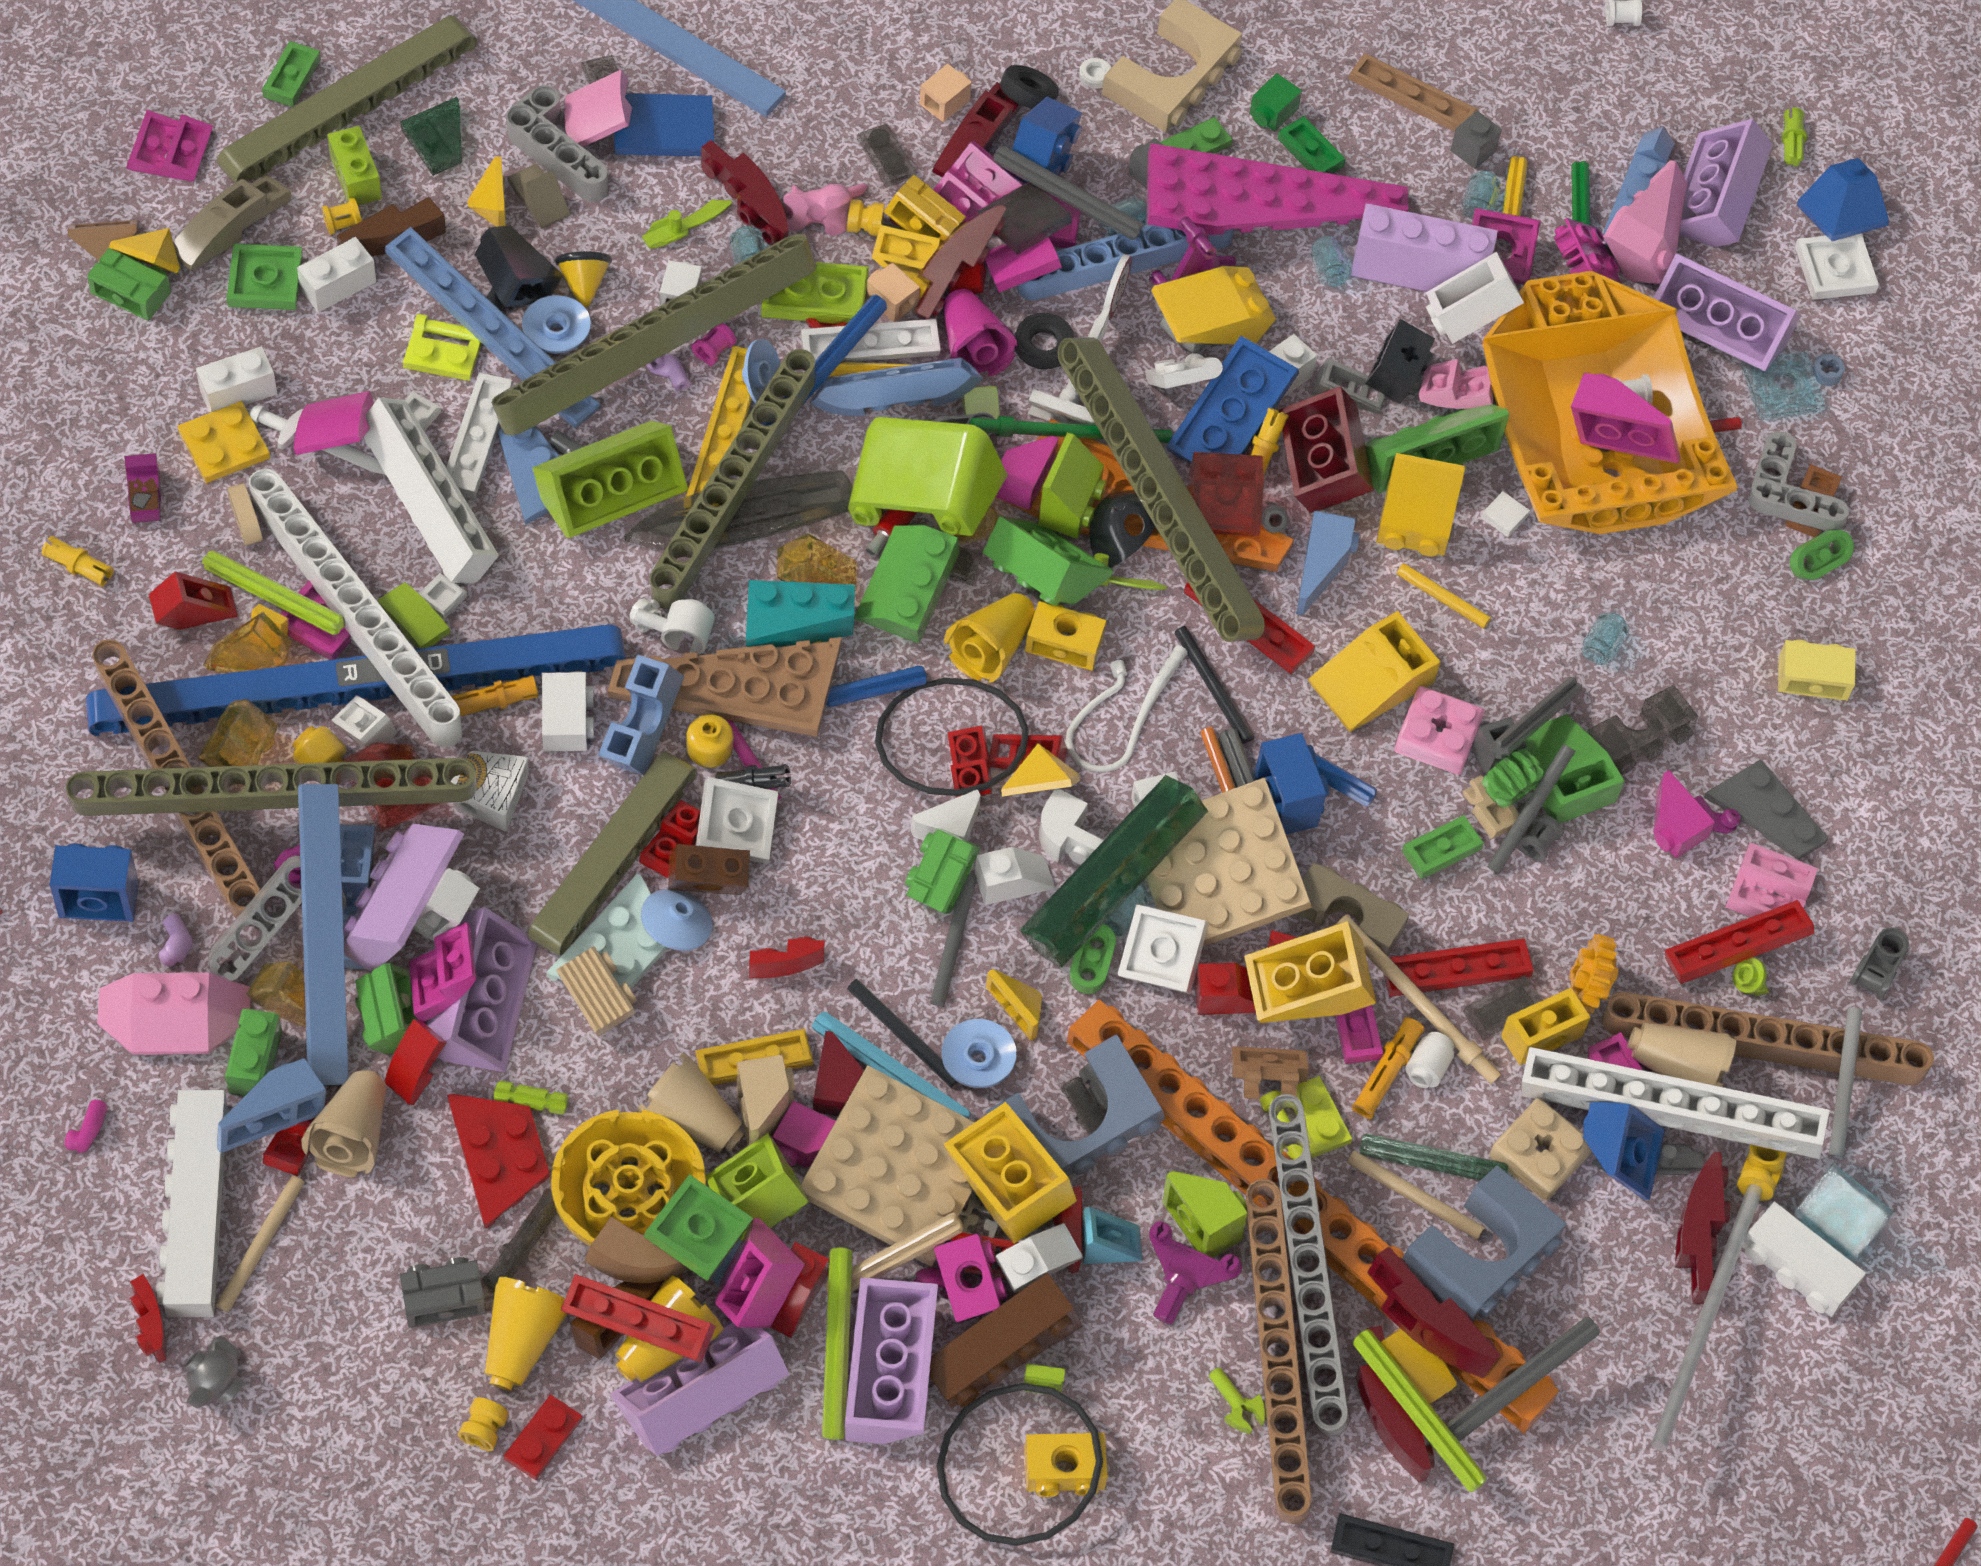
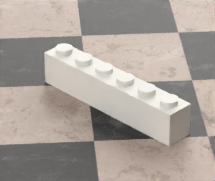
M378 398L365 415L370 427L364 436L366 444L371 448L381 465L382 471L387 475L396 490L397 496L402 500L413 523L418 527L427 542L429 550L434 554L450 583L474 584L478 582L498 558L497 551L407 402L403 399Z
M178 1090L177 1104H171L170 1126L175 1127V1139L168 1140L167 1158L168 1162H173L172 1174H166L165 1196L171 1198L170 1210H163L162 1229L163 1233H168L167 1245H161L160 1268L165 1269V1282H158L157 1303L164 1306L167 1317H214L225 1152L220 1154L217 1149L218 1123L227 1115L228 1110L225 1090Z

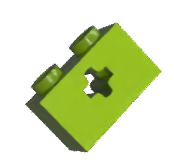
M360 126L327 134L330 158L347 203L350 198H355L357 205L381 200L379 174Z

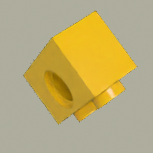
M1038 601L1027 633L1025 652L1093 671L1104 638L1107 620L1101 619L1092 613H1080L1066 609L1060 604L1056 606ZM1067 632V633H1070V634H1072V635L1066 636V635H1063V634H1061V633Z
M1569 988L1508 1016L1501 1037L1519 1066L1526 1063L1529 1047L1553 1051L1583 1037L1590 1016L1573 989Z
M1091 1433L1026 1434L1024 1444L1026 1492H1036V1495L1039 1497H1054L1059 1494V1491H1075L1076 1495L1085 1496L1090 1488L1096 1462ZM1098 1433L1103 1465L1096 1494H1098L1099 1490H1105L1108 1478L1105 1433ZM1060 1461H1068L1074 1465L1075 1470L1063 1472L1057 1468L1056 1464Z

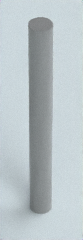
M1848 1007L1829 1148V1155L1844 1157L1863 1012V1009Z

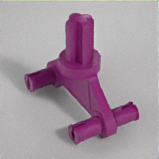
M1188 216L1179 220L1181 223H1178V227L1186 234V241L1189 247L1170 281L1222 266L1237 267V259L1234 256L1216 255L1217 249L1210 243L1208 234L1202 227H1196ZM1160 270L1153 271L1150 274L1151 276H1149V280L1154 285L1169 282Z
M1162 1221L1156 1222L1149 1230L1150 1241L1165 1274L1163 1281L1167 1284L1153 1312V1316L1163 1323L1172 1325L1175 1322L1188 1294L1194 1295L1196 1289L1200 1290L1207 1286L1236 1279L1242 1272V1262L1237 1256L1227 1254L1220 1261L1173 1240L1171 1227Z

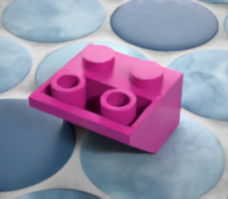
M754 1218L720 1280L715 1304L737 1327L770 1328L805 1264L760 1218Z

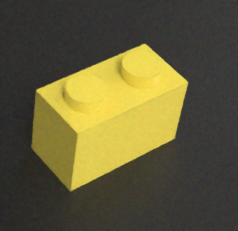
M1785 640L1779 654L1778 692L1848 701L1855 686L1856 649L1846 648L1838 644L1822 645L1809 643L1805 640Z

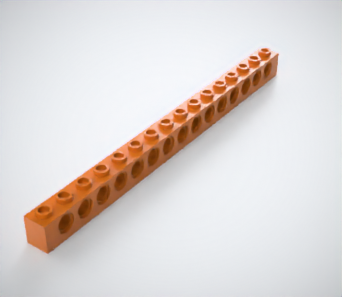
M1098 999L1069 1027L1067 1043L1085 1059V1052L1117 1034L1133 1062L1143 1063L1148 1066V1069L1139 1070L1163 1110L1166 1119L1160 1123L1245 1196L1249 1185L1255 1180L1268 1179L1274 1183L1279 1182L1274 1147L1264 1139L1261 1131L1252 1124L1247 1125L1237 1117L1236 1112L1227 1102L1217 1100L1208 1092L1206 1085L1195 1076L1190 1077L1180 1068L1178 1061L1172 1055L1162 1053L1157 1049L1145 1032L1140 1029L1135 1030L1130 1026L1118 1009L1113 1006H1107ZM1169 1086L1174 1088L1176 1093L1168 1094L1160 1088ZM1198 1110L1204 1114V1117H1193L1188 1111ZM1226 1134L1233 1140L1224 1142L1219 1140L1216 1135ZM1283 1151V1156L1287 1159L1292 1160L1290 1156L1285 1151ZM1255 1158L1261 1165L1251 1166L1244 1159ZM1315 1178L1327 1266L1386 1315L1381 1307L1387 1299V1295L1367 1273L1372 1264L1362 1262L1359 1256L1368 1255L1375 1260L1377 1254L1389 1247V1245L1379 1237L1378 1232L1371 1224L1366 1221L1361 1222L1350 1213L1349 1207L1343 1200L1338 1197H1332L1323 1190L1321 1184ZM1297 1181L1289 1186L1288 1193L1294 1197H1300L1307 1192L1309 1186L1302 1181ZM1258 1195L1253 1199V1202L1259 1207H1268L1273 1203V1200L1267 1195ZM1282 1206L1283 1224H1284V1229L1286 1230L1285 1220H1284V1213H1283V1206ZM1302 1218L1294 1224L1293 1230L1298 1234H1307L1313 1229L1314 1223L1309 1219ZM1340 1231L1347 1238L1343 1240L1336 1239L1330 1232ZM1390 1246L1398 1257L1403 1258L1404 1253L1399 1248ZM1475 1320L1473 1324L1485 1337L1492 1341L1496 1350L1501 1355L1490 1374L1485 1378H1481L1447 1362L1445 1364L1454 1375L1481 1397L1525 1364L1526 1361L1523 1354L1517 1348L1511 1345L1507 1346L1496 1337L1495 1331L1489 1324L1482 1320ZM1546 1375L1500 1410L1499 1413L1525 1434L1554 1403L1559 1389L1555 1387L1552 1378Z

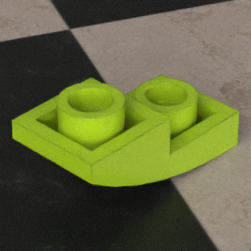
M406 582L377 600L391 620L399 625L405 638L418 649L433 646L451 633L450 628L438 613Z

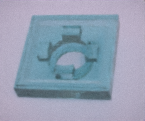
M1807 352L1780 355L1766 372L1742 361L1740 367L1759 421L1824 412L1826 406ZM1790 377L1796 387L1791 390L1780 389L1775 385L1773 378Z

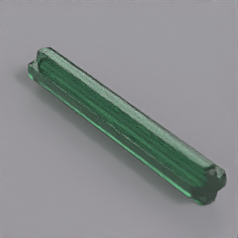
M1367 1133L1362 1136L1359 1148L1360 1154L1363 1156L1477 1180L1483 1179L1497 1165L1506 1173L1508 1172V1165L1505 1162Z

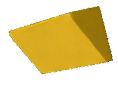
M1400 1328L1381 1341L1385 1349L1429 1404L1456 1387L1457 1382L1445 1362L1411 1339Z

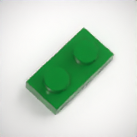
M1305 116L1279 130L1277 139L1307 170L1333 174L1344 167L1346 159Z

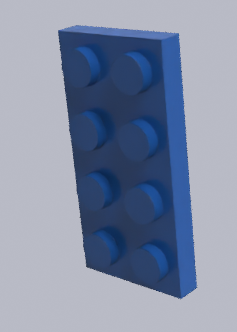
M1240 336L1223 361L1221 374L1210 380L1167 444V451L1225 485L1252 445L1254 436H1258L1267 414V409H1276L1298 376V368Z

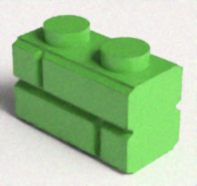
M111 248L106 250L99 263L94 265L87 277L91 294L147 321L152 318L171 293L169 278L163 269L155 265L148 267L138 262L136 257L119 253Z
M936 828L934 834L929 832L920 849V852L924 853L923 859L919 867L914 865L906 878L905 885L909 887L906 895L942 913L951 914L981 847L944 829Z
M385 963L372 970V973H367L355 980L358 993L355 1003L358 1010L362 1013L365 1026L362 1036L365 1043L370 1049L387 1055L395 1053L413 1019H419L414 1015L409 970L391 963Z
M242 1009L238 1023L239 1028L236 1031L225 1074L229 1094L246 1096L269 1071L274 1069L283 1033L278 1014Z

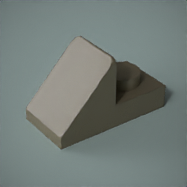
M536 163L508 176V183L541 229L570 216V211L553 171L544 173Z

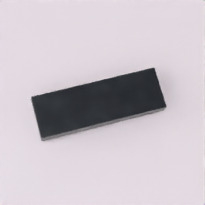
M1339 1513L1330 1553L1378 1566H1450L1454 1543Z

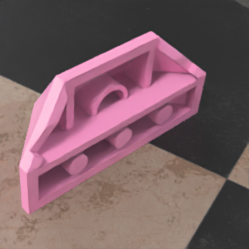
M132 973L99 988L97 1024L132 1055L210 1054L236 1034L237 1028H239L238 1023L242 1009H251L252 989L247 985L229 981L212 973Z

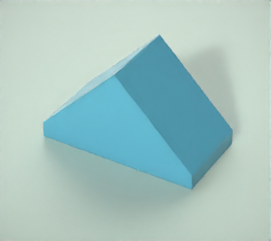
M1092 1207L1085 1208L1082 1216L1083 1264L1143 1261L1139 1225Z

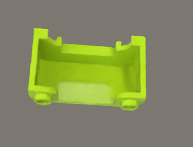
M876 417L866 431L848 509L855 524L863 526L879 523L882 518L880 508L932 513L939 527L945 533L972 536L1008 474L990 437L977 426Z

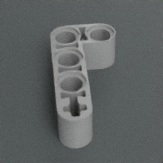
M548 85L534 88L507 111L508 139L548 172L553 171L559 181L582 199L588 202L603 200L608 194L607 167L555 126L561 117L559 92L554 87Z
M300 856L289 857L283 862L211 948L208 962L212 974L226 978L229 981L237 979L302 903L301 883H293L288 879L290 872L294 868L301 867ZM342 890V907L344 910L346 898ZM272 896H279L285 900L283 908L277 912H269L264 908L266 900ZM247 925H255L260 928V934L255 940L247 941L240 937L241 930ZM231 941H234L239 947L235 952ZM233 953L232 960L234 965L230 967L225 964L220 968L218 958L222 956L227 959Z

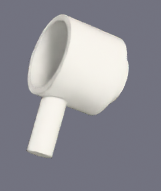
M693 599L673 602L667 619L638 608L634 617V622L661 631L662 642L673 650H678L683 632L694 636L690 653L697 652V655L705 651L715 621L713 612L702 602Z

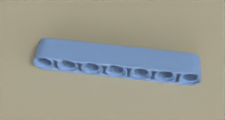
M1150 225L1143 227L1140 235L1135 240H1131L1122 234H1117L1058 250L1056 253L1062 268L1017 285L1018 293L1027 300H1039L1111 280L1123 254L1132 256L1129 275L1180 261L1189 247L1186 241L1187 236L1182 230ZM1234 229L1225 230L1223 235H1208L1210 243L1217 250L1228 247L1232 243Z

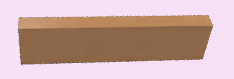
M1366 53L1362 55L1349 73V80L1454 132L1461 123L1478 110Z

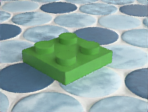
M233 244L226 298L228 307L297 310L299 293L297 267L302 265V247Z
M689 1174L648 1227L644 1238L706 1281H709L750 1226L753 1217Z

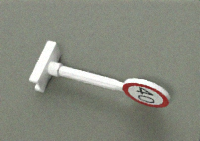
M1123 254L1111 279L1103 310L1095 320L1088 337L1097 338L1102 342L1107 330L1108 320L1112 319L1123 296L1131 270L1132 256ZM1070 380L1066 389L1061 391L1059 398L1033 389L1028 403L1031 404L1028 412L1029 416L1049 422L1052 418L1066 424L1096 425L1087 408L1078 405L1080 396Z

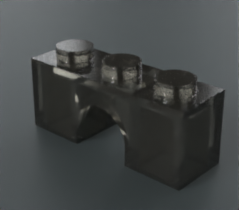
M1674 684L1645 699L1639 716L1646 723L1647 729H1631L1616 714L1587 730V733L1608 752L1621 775L1631 771L1637 761L1644 757L1652 760L1665 750V746L1673 742L1676 745L1683 744L1694 734L1693 729L1699 716Z

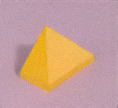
M501 156L493 158L467 200L469 208L496 227L506 226Z
M169 228L110 242L109 248L117 252L136 257L137 260L174 273L179 271L180 266Z
M1037 744L1002 787L1001 792L1002 796L1071 787L1080 781L1079 773L1040 744Z
M995 969L987 972V990L1030 1041L1037 1037L1041 1011V993Z

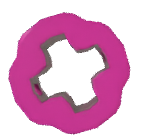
M721 323L710 329L701 340L697 339L691 345V348L696 357L712 366L718 361V356L727 347H733L737 341L732 330L726 324Z

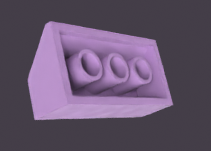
M1753 118L1698 134L1683 175L1687 181V189L1679 236L1713 247L1739 242L1773 147V143Z
M1366 203L1350 276L1428 292L1493 254L1498 230Z
M1677 253L1654 296V299L1677 309L1676 314L1682 332L1765 372L1787 345L1802 316L1797 310Z
M412 824L404 833L397 831L386 846V850L390 852L387 859H381L370 875V878L374 880L370 888L365 887L355 901L354 906L359 908L354 917L350 915L343 923L345 956L372 973V970L385 964L404 946L462 840L464 833L455 829Z
M483 907L465 913L459 924L467 922L471 928L476 981L459 1000L443 1012L429 1019L427 1026L447 1042L437 1058L444 1062L505 1072L537 943L528 939L526 932Z
M860 1277L845 1417V1441L887 1444L924 1434L938 1284Z
M730 1320L722 1325L724 1330L718 1335L719 1337L709 1343L702 1363L684 1357L644 1382H640L635 1378L632 1382H628L610 1393V1396L647 1449L656 1456L661 1453L671 1452L679 1446L682 1440L694 1433L707 1430L712 1426L713 1421L728 1412L741 1409L747 1400L760 1392L773 1389L778 1385L779 1380L789 1375L770 1334L761 1328L737 1327Z

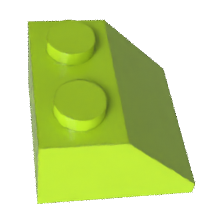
M1067 432L1043 485L1038 525L1078 538L1082 527L1088 528L1095 512V508L1092 505L1095 499L1099 501L1102 499L1107 481L1102 480L1104 465L1074 434Z
M769 1133L705 1175L710 1189L753 1217V1219L760 1218L769 1228L786 1217L795 1215L801 1207L808 1203L805 1192L800 1186V1181ZM746 1230V1231L744 1232V1234L741 1236V1238H740L741 1241L743 1240V1238H744V1236H745L747 1230Z
M1176 1171L1166 1174L1162 1203L1196 1251L1213 1258L1242 1241L1247 1218V1204L1238 1191L1233 1193L1226 1182Z

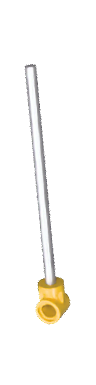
M1751 1144L1749 1146L1748 1156L1737 1183V1187L1744 1195V1199L1651 1445L1656 1450L1665 1451L1668 1446L1758 1202L1767 1201L1773 1197L1777 1184L1783 1175L1787 1152Z

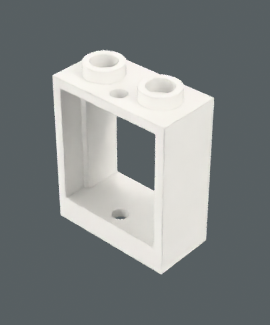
M1497 252L1426 292L1431 303L1426 306L1431 320L1439 335L1447 334L1452 344L1524 303L1511 275Z

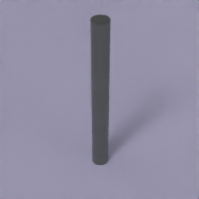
M1565 744L1562 745L1487 866L1489 869L1500 874L1575 754V750Z
M973 874L968 875L955 903L930 1000L932 1005L944 1007L977 880V877Z

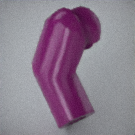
M1701 795L1694 798L1715 821L1712 831L1729 834L1737 829V825L1741 822V816L1735 809H1726L1723 813L1714 812Z

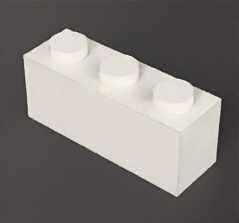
M1775 1201L1747 1232L1742 1245L1745 1249V1254L1752 1262L1757 1265H1766L1776 1273V1279L1781 1285L1788 1289L1795 1288L1806 1297L1807 1304L1818 1313L1825 1312L1830 1317H1833L1850 1297L1866 1274Z

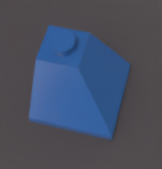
M1859 158L1830 165L1797 201V206L1831 241L1889 225V218L1877 176Z
M1590 1102L1588 1115L1583 1123L1584 1140L1611 1178L1640 1198L1650 1200L1665 1129L1631 1104Z

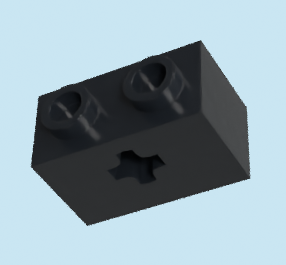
M1399 319L1386 336L1365 384L1400 404L1409 393L1415 395L1424 379L1420 376V372L1427 369L1434 356L1430 349L1435 338Z

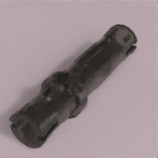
M550 1188L544 1190L543 1195L525 1218L510 1242L504 1243L499 1249V1258L482 1279L483 1283L490 1290L495 1292V1286L499 1277L512 1279L519 1268H525L529 1262L528 1255L558 1212Z

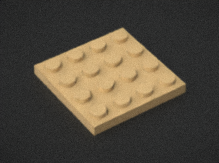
M1265 778L1129 826L1156 909L1207 921L1209 925L1203 947L1312 908Z
M867 1065L800 1186L804 1190L809 1202L885 1243L893 1245L950 1213H956L959 1217L973 1188L950 1157L943 1144L975 1122ZM933 1248L915 1259L932 1267L937 1257Z

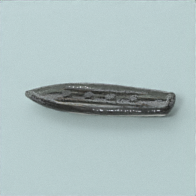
M843 470L756 480L714 549L770 537L849 512L848 505L853 489L852 483ZM701 492L678 499L642 519L624 535L625 541L648 548L665 550ZM720 502L711 504V506L715 507L724 505ZM703 529L694 531V533L696 534H703L707 532Z

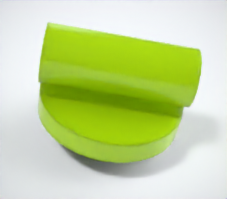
M1751 957L1737 963L1733 971V982L1740 992L1754 994L1755 996L1769 993L1766 985L1767 970L1761 960Z

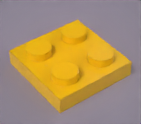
M242 401L177 425L178 432L205 484L270 459V452Z

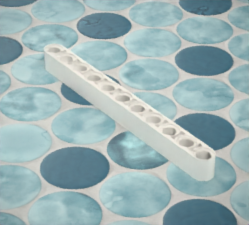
M261 469L254 472L249 478V489L255 512L307 580L311 582L327 606L332 611L343 616L344 628L430 740L440 747H450L457 744L462 738L461 716L457 703L279 474L270 469Z

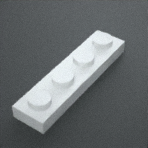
M926 319L875 323L841 362L938 356L940 354L937 320ZM845 326L801 329L802 349L812 353L816 360Z
M484 373L478 374L446 467L463 497L476 498L500 427L491 402L495 396L513 386V380Z

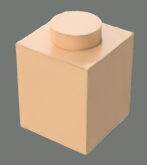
M947 63L921 85L919 104L939 120L945 122L970 101L972 82L963 72L955 70Z
M894 263L889 264L882 270H876L867 280L866 298L869 299L875 294L883 298L887 303V310L883 314L892 322L898 321L913 310L919 301L920 287Z

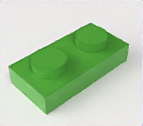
M289 41L262 88L263 98L294 107L321 60L320 50Z
M1213 117L1160 143L1165 146L1214 154L1232 145V138L1218 120Z
M1465 815L1404 844L1402 853L1420 879H1423L1482 850L1484 843Z

